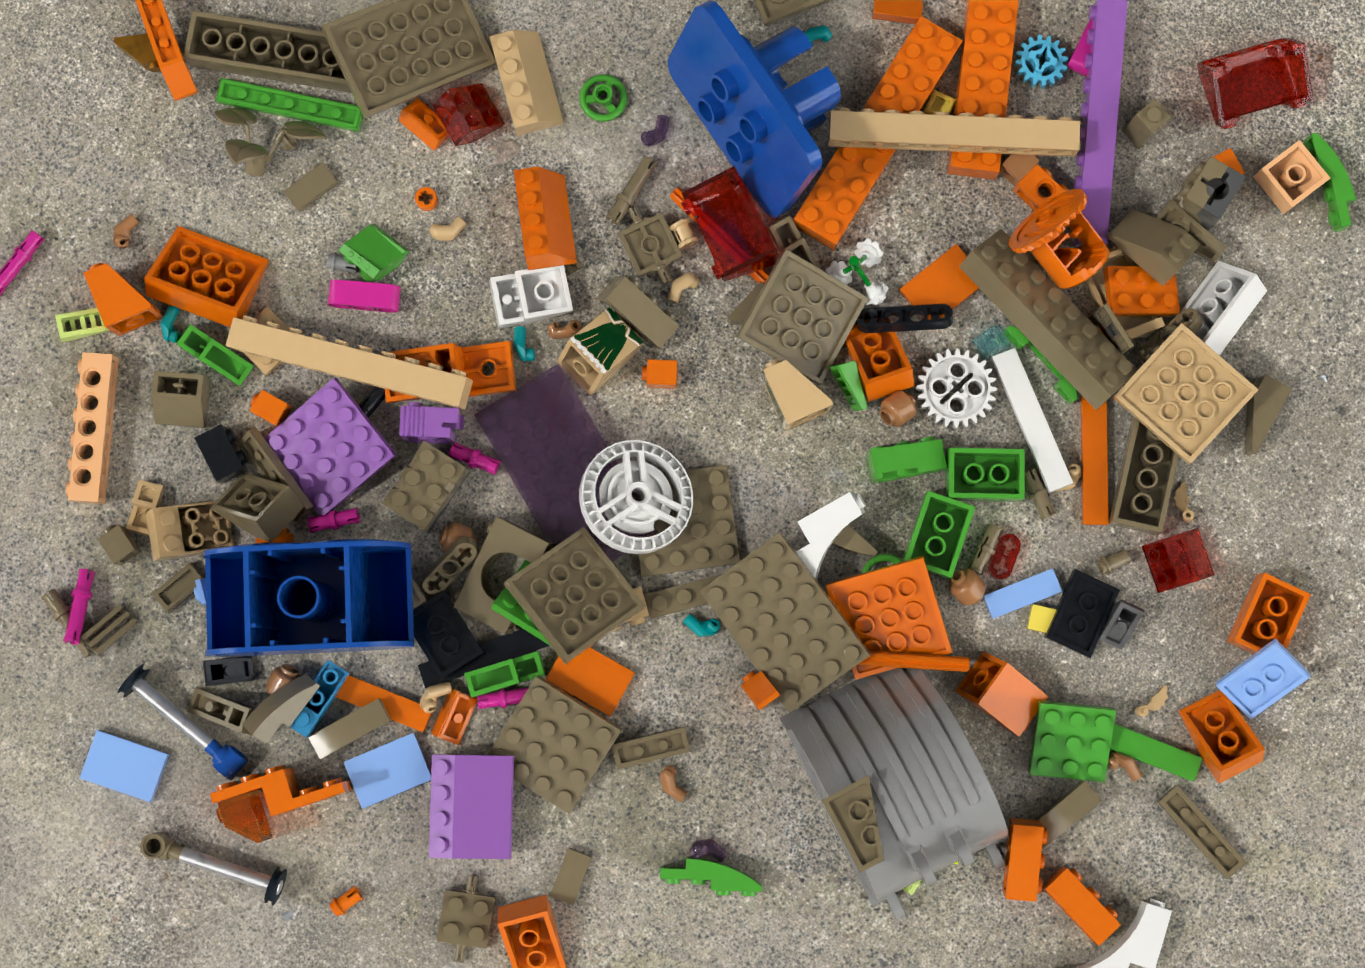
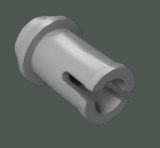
M337 252L328 255L327 268L331 269L332 272L341 270L354 274L357 273L358 266L349 264L343 256L337 255Z

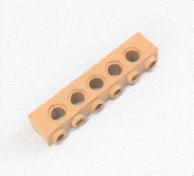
M82 352V359L78 361L80 382L77 383L75 389L78 403L77 408L73 411V421L75 422V432L71 434L73 454L68 461V469L71 475L70 481L66 484L68 500L76 503L105 504L119 364V358L113 354ZM100 374V382L92 385L93 376ZM97 398V407L90 410L89 404L91 400ZM94 422L96 429L92 434H88L87 427ZM92 447L93 455L86 459L85 451L87 448ZM89 471L91 479L88 483L84 484L82 477L84 473Z

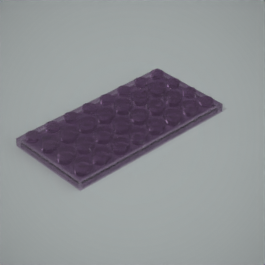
M560 364L555 365L517 388V391H512L474 414L547 540L555 543V546H557L585 527L611 562L627 554L611 548L602 542L591 531L582 515L579 502V488L582 476L595 456L607 448L608 445ZM617 460L608 463L602 468L597 478L595 496L598 508H600L599 488L607 472L618 464ZM632 492L633 499L640 501L637 494ZM611 525L619 532L633 537H650L659 534L655 525L654 531L645 534L626 533Z

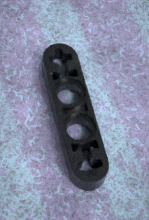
M946 304L862 309L857 318V327L863 333L945 329L953 323V310ZM917 314L922 315L924 317L921 321H913L910 319L912 316ZM890 316H896L899 318V320L894 323H889L886 321V319ZM866 319H870L869 323H865Z

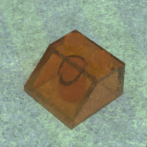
M258 790L246 792L217 803L219 807L216 809L217 817L220 823H224L225 828L256 843L273 838Z

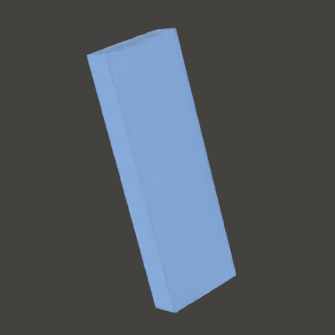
M1052 568L986 594L983 599L991 618L994 619L1060 593L1062 589Z

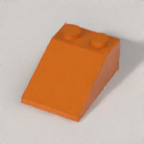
M854 325L844 343L851 361H855L857 364L867 402L891 395L896 391L914 387L913 369L896 333H863L858 329L857 325Z
M1221 690L1179 710V715L1196 748L1218 784L1263 761L1265 748L1232 701Z
M547 894L498 907L497 925L512 968H567L554 914Z

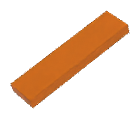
M348 675L336 698L359 707H363L381 698L392 720L421 732H425L432 714L425 713L420 708V703L351 675Z

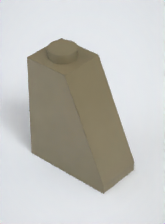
M1153 99L1133 117L1123 132L1140 149L1176 117L1160 99Z

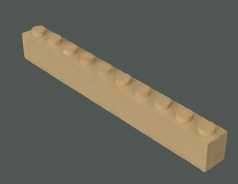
M841 107L830 112L828 146L1075 157L1080 150V121H1073L1071 117L1048 120L1046 116L1024 119L1021 115L1000 118L997 114H986L984 117H977L972 113H961L959 116H953L947 112H936L934 115L924 114L923 111H911L909 114L899 113L898 110H886L885 113L875 112L873 109H861L858 112Z
M243 315V319L233 317L225 345L233 350L466 409L473 380L466 377V372L452 369L451 373L442 371L443 367L440 365L428 363V367L419 365L420 361L413 358L405 357L404 361L395 359V354L382 351L381 355L372 353L373 349L366 346L358 345V348L355 349L349 347V342L335 339V342L332 343L326 341L327 337L312 333L311 337L303 335L304 331L289 327L288 331L281 330V325L266 321V324L262 325L257 323L258 319Z

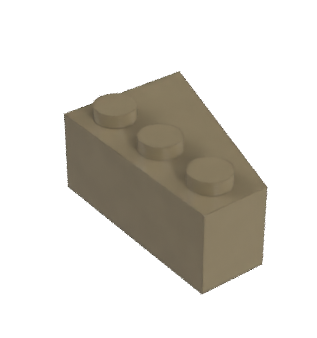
M615 276L596 299L601 303L604 301L635 332L654 348L660 349L679 328V325L674 322L676 317L666 309L662 311L657 306L659 302L651 294L647 293L645 295L638 288L641 285L631 276L628 278L625 276Z

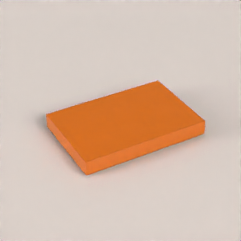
M955 244L900 288L899 292L911 306L946 304L953 310L976 292L979 287L960 269L959 266L967 256Z
M588 648L566 665L558 656L545 680L611 717L635 672L598 651Z

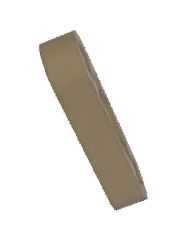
M1188 308L1179 313L1140 348V359L1145 363L1151 357L1150 354L1154 353L1160 347L1159 345H1162L1166 338L1181 323L1193 333L1197 332L1203 323L1198 312L1193 308Z
M467 536L458 538L427 570L423 576V589L426 593L437 595L444 591L474 560L477 555V543L473 538ZM461 547L464 548V549H466L467 547H470V551L465 550V551L461 554ZM450 561L454 562L457 567L453 570H447L443 567V564ZM439 577L438 584H437V583H435L434 581Z

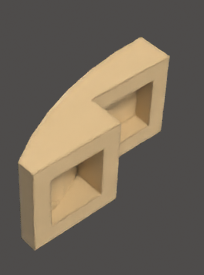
M139 480L131 502L134 506L126 526L127 531L149 536L146 513L152 508L161 506L164 492L163 485Z

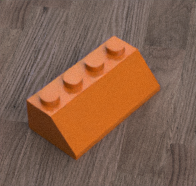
M538 166L514 170L524 254L528 270L577 263L565 175Z

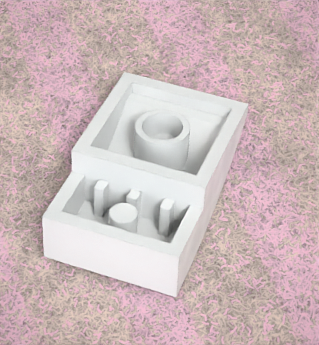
M564 265L535 270L515 271L514 274L491 277L489 280L498 329L533 323L573 312Z

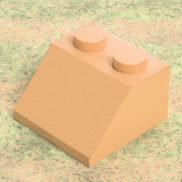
M1300 140L1253 176L1283 215L1330 179L1329 175Z

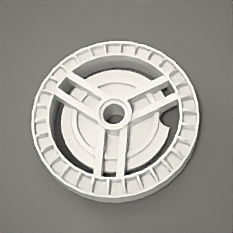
M626 440L603 449L591 461L581 479L579 502L586 524L602 542L611 548L625 553L647 554L669 545L687 526L693 508V490L686 470L670 452L650 442ZM630 457H637V461H630ZM622 458L623 462L611 468L601 482L599 488L600 508H598L595 496L597 478L602 468L608 463ZM645 459L659 466L670 478L675 489L677 502L673 501L672 489L667 478L659 469L646 463ZM631 493H638L641 501L634 500ZM671 509L676 511L674 517L669 515ZM657 520L670 524L665 531L657 535L640 538L623 534L611 526L613 525L619 530L630 534H645L655 530L654 522Z

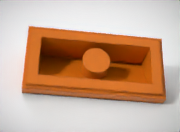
M874 0L872 19L916 24L922 16L923 0Z
M419 98L403 108L399 117V121L432 150H436L454 130Z
M452 688V693L447 694L431 733L438 738L459 745L477 704V698H471V695Z

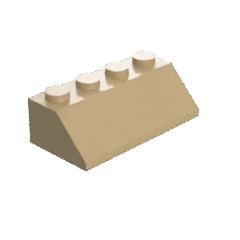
M511 30L489 36L517 136L564 124L539 33L536 31Z

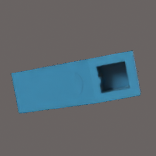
M327 660L314 679L320 687L290 727L306 738L313 735L326 716L349 673Z

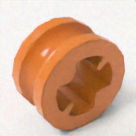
M422 187L415 194V202L421 210L431 211L437 206L438 197L432 188ZM428 194L429 197H433L432 200H429L430 203L427 205H425L423 201H420V198L423 199L422 195Z

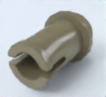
M1121 549L1108 557H1100L1096 564L1102 575H1111L1113 570L1130 564L1131 560L1127 551Z

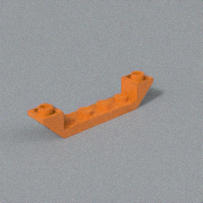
M135 0L159 68L174 100L177 101L197 94L198 90L191 71L184 61L163 0Z

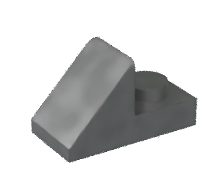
M1122 599L1113 605L1111 616L1105 624L1099 640L1122 650L1145 610Z

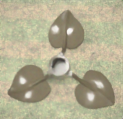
M225 108L216 110L214 114L215 118L223 124L232 126L242 125L245 128L246 141L241 139L227 140L225 142V150L235 166L246 161L244 171L252 176L264 175L265 163L271 161L274 150L285 134L295 139L327 140L326 135L314 125L303 121H290L284 123V129L280 130L267 153L263 146L251 143L249 124L257 122V118L252 112L242 108Z

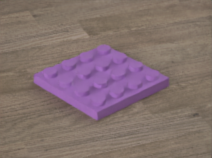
M333 378L265 437L266 442L279 457L288 472L294 477V480L309 498L319 516L329 514V511L339 506L397 456L338 378Z

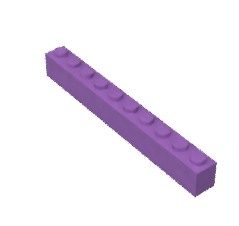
M1096 0L1093 5H1090L1088 19L1092 20V29H1088L1086 44H1090V54H1086L1084 68L1088 69L1087 78H1084L1082 92L1086 93L1085 102H1082L1080 117H1084L1083 127H1080V142H1082L1081 151L1077 153L1076 166H1080L1079 175L1075 177L1074 189H1082L1087 195V204L1081 212L1106 245L1108 240L1128 0ZM1078 238L1073 240V246H1082Z

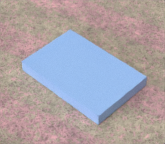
M1275 638L1216 681V686L1251 720L1309 679L1310 672Z
M97 730L79 778L147 802H153L170 754Z
M415 732L344 762L362 809L431 780V772Z

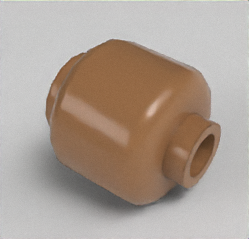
M896 391L882 400L879 414L883 422L888 426L901 427L915 417L917 403L911 394Z
M453 521L448 526L444 525L439 538V544L442 545V550L446 552L460 537H471L476 543L478 538L474 537L472 527ZM461 547V554L465 550L470 551V547H467L466 549Z
M969 568L954 572L948 584L950 593L962 605L977 604L984 597L986 589L984 581L973 569Z
M288 664L274 668L266 684L267 692L271 695L290 681L300 677V670Z

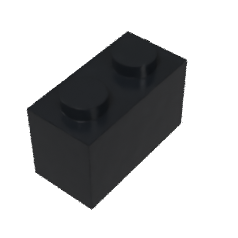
M220 424L194 438L216 482L223 484L248 471L245 465L248 463L247 457L242 450L238 451L234 443L237 441V438L231 428L227 429V427Z

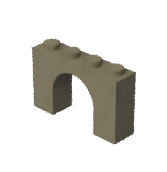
M496 517L487 527L486 532L488 535L485 541L477 548V558L474 565H471L466 571L464 586L458 589L454 597L456 601L454 608L504 634H513L516 624L491 609L497 597L489 586L488 576L490 568L496 559L508 553H513L532 563L554 548L555 543L505 518Z

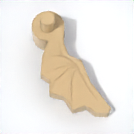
M1183 482L1180 488L1175 490L1176 495L1173 500L1176 502L1175 506L1183 512V520L1191 522L1194 518V513L1187 506L1189 499L1186 493V482Z
M1163 685L1150 698L1148 704L1137 706L1135 708L1136 716L1145 717L1148 715V710L1156 711L1160 710V707L1165 706V700L1168 698L1166 694L1167 686Z

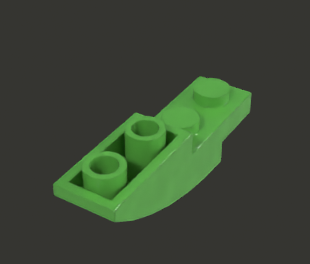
M1312 133L1304 140L1303 145L1330 177L1328 181L1321 185L1324 186V201L1328 203L1329 207L1328 221L1333 226L1334 232L1344 231L1352 225L1348 205L1356 200L1349 176L1336 153L1317 133Z
M686 857V867H660V879H665V883L680 884V879H689L691 884H706V880H711V890L716 891V895L727 896L731 895V891H741L742 896H756V892H762V885L751 876L739 869L714 860Z

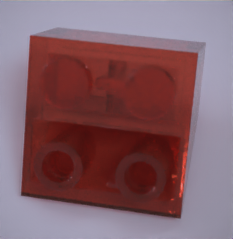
M482 83L449 88L432 105L455 146L473 143L505 125Z
M1198 528L1142 546L1158 593L1215 575Z

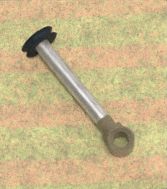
M165 832L148 834L140 843L141 853L148 859L159 858L168 861L171 858L266 891L264 903L271 901L272 906L279 899L286 881V869L281 872L280 867H277L272 876H268L175 844V839H172ZM154 839L159 840L161 844L158 852L152 847Z

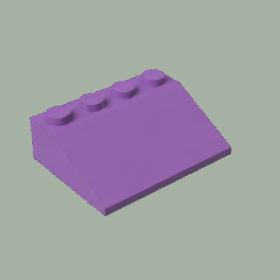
M432 754L429 858L511 859L514 756Z

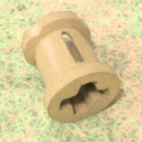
M689 218L677 221L669 227L679 242L678 247L680 250L687 249L699 242L698 237L694 236L690 228Z

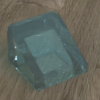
M997 325L990 327L972 341L986 361L1010 345Z

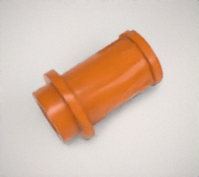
M353 886L340 897H334L329 904L333 913L336 916L345 915L346 910L363 900V895H359L361 893L360 890Z

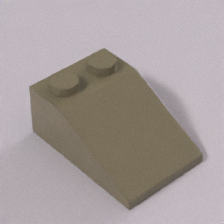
M1133 209L1126 214L1107 236L1109 240L1162 286L1182 268L1200 246V243L1183 228Z
M243 473L211 506L214 512L256 538L269 542L277 538L281 531L290 521L296 518L297 514L304 507L290 486Z

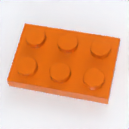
M1107 266L1103 269L1107 303L1115 316H1177L1180 313L1176 274L1162 286L1140 266Z

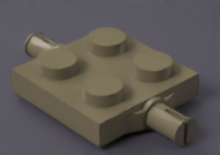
M634 206L633 209L631 207L628 209V212L634 223L629 228L618 232V236L638 278L649 273L658 272L663 285L667 284V280L670 283L672 278L667 267L671 263L682 259L683 255L663 214L659 213L650 218H642L638 206Z
M468 874L466 889L459 891L445 889L436 941L451 943L456 946L454 962H458L459 953L461 952L459 963H464L466 948L479 947L487 949L495 896L483 895L476 891L479 877L477 875H474L473 885H471L473 875Z

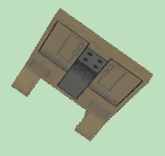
M1108 303L1104 304L1088 318L1094 325L1098 324L1106 338L1123 355L1134 346Z

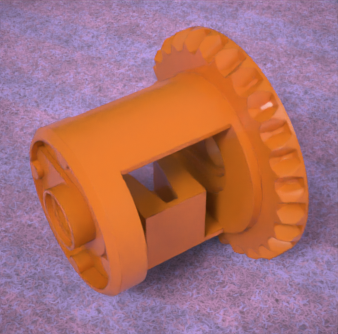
M1072 189L1063 192L1038 207L1019 224L1008 242L1013 252L1026 253L1031 251L1057 287L1062 289L1072 288L1089 279L1105 264L1110 253L1109 248L1081 212L1087 204V195L1082 189ZM1065 226H1069L1072 230L1070 236L1073 239L1078 238L1082 246L1079 248L1058 247L1063 241L1070 238L1068 233L1061 234L1066 229Z

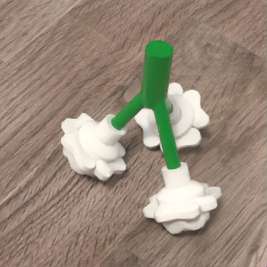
M867 238L864 242L857 243L858 249L854 251L856 256H852L849 259L850 266L847 267L843 261L839 263L833 261L830 267L826 268L825 272L848 285L853 280L850 276L852 270L857 271L865 283L863 295L868 297L865 305L881 304L886 298V292L889 288L883 281L878 283L869 281L861 269V265L866 264L870 268L874 264L881 263L880 257L884 253L880 249L878 241L872 242L870 238Z

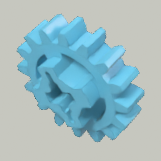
M1040 34L1037 36L1036 41L1029 37L1027 44L1022 42L1019 47L1021 51H1017L1015 54L1018 60L1015 61L1014 67H1020L1016 75H1024L1023 83L1029 80L1031 81V88H1034L1036 83H1038L1040 88L1044 89L1046 83L1052 87L1055 84V79L1057 81L1061 80L1063 77L1062 73H1065L1067 70V66L1064 64L1067 63L1068 57L1062 56L1066 50L1065 48L1059 49L1057 47L1060 42L1059 40L1052 43L1051 36L1043 40ZM1043 55V65L1039 69V59ZM1050 73V75L1042 76V74Z

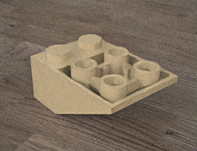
M216 501L157 507L149 510L146 513L153 562L203 554L205 550L234 546L230 521L214 512L211 508Z

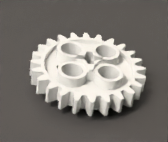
M957 348L954 355H951V352L947 349L944 358L940 353H937L935 355L937 362L929 359L927 362L930 368L923 366L921 369L925 376L919 375L917 377V380L923 383L916 386V390L922 391L917 400L925 401L920 408H928L930 410L926 415L927 417L933 414L936 416L935 424L941 419L944 420V428L950 422H952L954 429L958 428L960 422L964 428H967L968 420L975 425L977 423L976 416L983 419L986 416L983 410L990 411L992 409L987 402H994L996 400L994 396L990 395V393L997 391L996 387L990 386V384L996 381V378L988 377L992 368L985 370L983 367L987 361L984 360L978 363V354L970 358L969 350L964 355H960V350ZM952 366H958L962 369L963 374L961 377L952 375ZM969 373L973 375L961 387L959 392L957 391L944 404L940 403V400L953 389V386H957ZM937 382L943 384L945 393L937 394L933 390V384ZM976 384L980 389V393L972 395L968 391V385ZM953 400L959 401L962 405V411H953L950 407V402Z

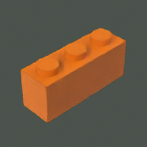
M1010 818L1008 829L1010 838L1007 839L1006 866L1004 869L1002 892L1005 899L1036 902L1037 894H1041L1042 879L1039 878L1040 869L1044 868L1045 855L1041 852L1042 844L1047 842V829H1044L1040 820Z
M1062 866L1042 885V889L1093 943L1100 946L1121 925L1116 920L1118 914L1109 905L1104 907L1098 901L1100 895L1091 886L1086 888L1080 882L1083 878L1074 868L1068 869Z

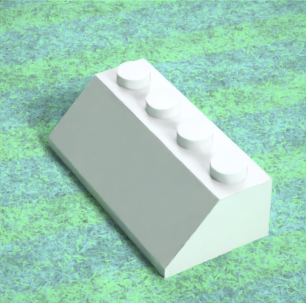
M1218 261L1180 313L1188 308H1193L1198 312L1203 323L1201 328L1194 334L1220 355L1265 295L1267 289L1257 274Z

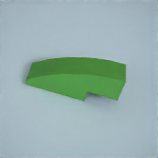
M189 324L176 345L239 386H241L254 367L191 324Z
M540 651L464 673L471 698L533 680L537 675L541 677L547 675Z

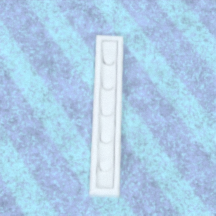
M1013 348L992 356V362L1048 493L1072 485L1071 476L1016 349Z

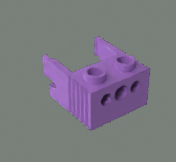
M408 402V406H401L399 436L406 442L423 443V441H426L427 443L454 444L456 442V434L452 429L464 430V415H459V408L425 407L420 402Z

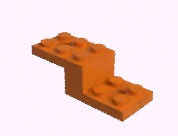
M510 341L459 347L455 343L389 352L395 354V359L404 361L405 357L419 360V365L428 367V363L442 366V371L451 373L452 369L466 372V377L473 380L469 397L517 391L512 343ZM493 363L495 366L493 374L489 376L484 375V365ZM385 389L387 403L422 399Z
M284 764L266 769V775L264 776L261 773L240 778L242 782L240 784L234 781L216 786L217 791L211 793L210 796L212 803H218L263 789L272 817L353 790L350 780L343 781L341 777L324 782V788L319 789L317 785L300 790L294 768H286Z

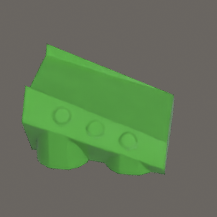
M376 224L367 226L344 243L338 250L349 264H355L360 268V276L368 282L380 281L396 269L410 252Z

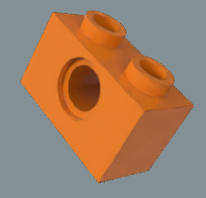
M1038 164L1013 189V192L1033 211L1055 196L1069 191L1066 186L1058 184L1052 179V174L1048 169L1040 167ZM1038 189H1047L1049 191L1050 196H1041L1039 194Z

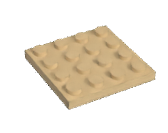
M1181 323L1115 394L1113 399L1190 465L1259 389Z

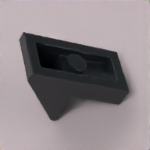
M252 656L203 661L206 686H220L255 680Z

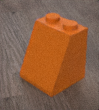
M107 263L94 264L89 268L90 270L83 273L104 326L116 335L121 336L163 318V312Z
M984 651L954 691L997 724L1018 737L1028 728L1030 721L1037 713L1039 700H1046L1048 698V695L1009 663Z

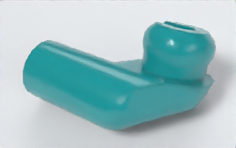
M825 25L809 28L804 33L811 43L818 39L822 42H828L832 38V32Z
M171 305L167 307L160 325L163 339L168 343H177L181 334L178 330H174L173 324L179 314V309Z
M516 326L514 328L513 345L520 360L523 362L534 361L535 349L526 348V328Z
M691 613L682 621L698 637L714 636L720 629V622L717 619L699 621Z

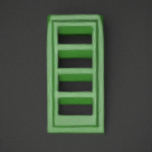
M850 361L830 366L831 372L852 410L867 409L856 362Z

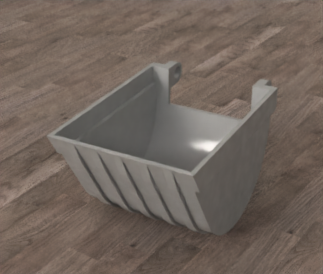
M896 668L860 678L780 717L820 801L869 775L884 856L882 862L860 873L824 805L823 807L873 906L886 900L896 920L905 917V912L895 892L921 879L928 886L936 882L933 873L959 860L966 867L975 862L972 854L983 848L995 870L1006 866L996 844L1010 837L998 801L969 741L951 710L934 688L925 669Z

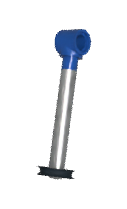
M144 664L136 668L120 686L118 693L123 692L124 698L133 691L213 757V767L229 780H233L249 761L248 758L232 745L228 746L226 744L223 747L147 683L144 678L149 673V669L144 670Z

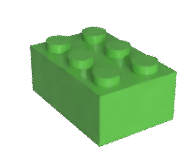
M948 448L946 450V497L957 501L1020 502L1025 499V449Z
M931 491L925 492L902 560L906 561L923 556L928 573L947 580L951 579L975 506Z

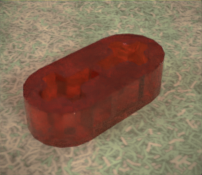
M1005 534L1000 537L994 549L996 552L990 560L988 571L991 577L996 580L1006 579L1012 573L1021 547L1019 538L1014 534ZM1011 539L1015 549H1010L1006 556L1004 555L1006 546L1002 545V543ZM1003 558L1005 559L1003 567L1007 570L998 575L994 565L1000 564Z

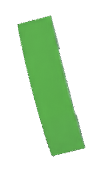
M1009 325L1004 330L1003 334L1019 351L1027 345L1060 380L1053 388L1069 405L1078 398L1076 389L1017 327Z

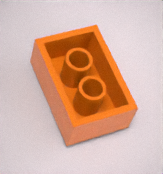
M1265 572L1256 574L1226 642L1248 653L1255 654L1276 638L1287 649L1311 594Z

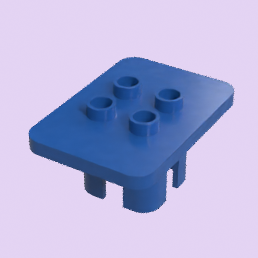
M709 0L694 8L668 58V69L673 81L759 206L768 216L776 218L789 211L822 167L820 150L808 132L821 126L827 119L824 113L836 107L841 98L840 87L835 76L826 66L783 90L788 84L783 80L777 69L813 47L804 32L793 26L753 47L750 41L737 31L721 6L715 1Z

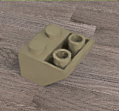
M154 371L151 397L155 424L205 428L211 379L199 374Z

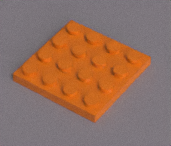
M923 556L826 583L829 598L869 651L947 655L952 653V647ZM856 665L852 670L856 680L898 667Z

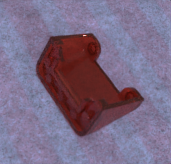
M1279 38L1197 63L1198 74L1214 122L1221 129L1235 127L1236 122L1240 121V116L1280 104L1290 105V108H1300L1305 106V102L1314 100L1305 42L1299 40Z
M735 166L681 193L685 200L681 202L687 216L692 214L714 258L715 265L711 266L717 280L722 278L726 282L776 264L779 258L778 251Z

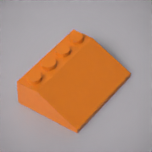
M178 226L144 277L146 296L231 328L233 317L243 319V315H247L269 259Z

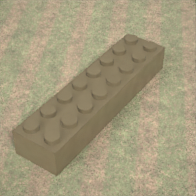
M192 10L183 58L190 67L352 93L322 31Z
M1002 229L998 230L969 253L959 266L960 269L1097 410L1116 394L1138 370L1025 253L1013 252L1008 245L1010 237Z

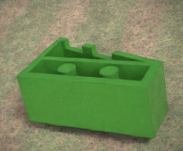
M934 436L919 439L920 442L917 443L903 441L896 443L895 446L886 447L882 445L871 448L866 455L871 484L945 471L947 464L942 439L935 440Z

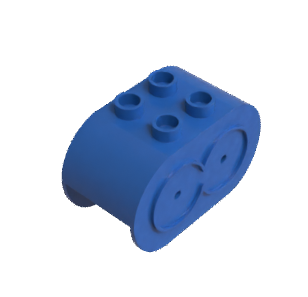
M340 539L307 543L243 544L203 551L206 572L207 650H205V656H267L391 650L414 647L412 555L410 543L376 539Z

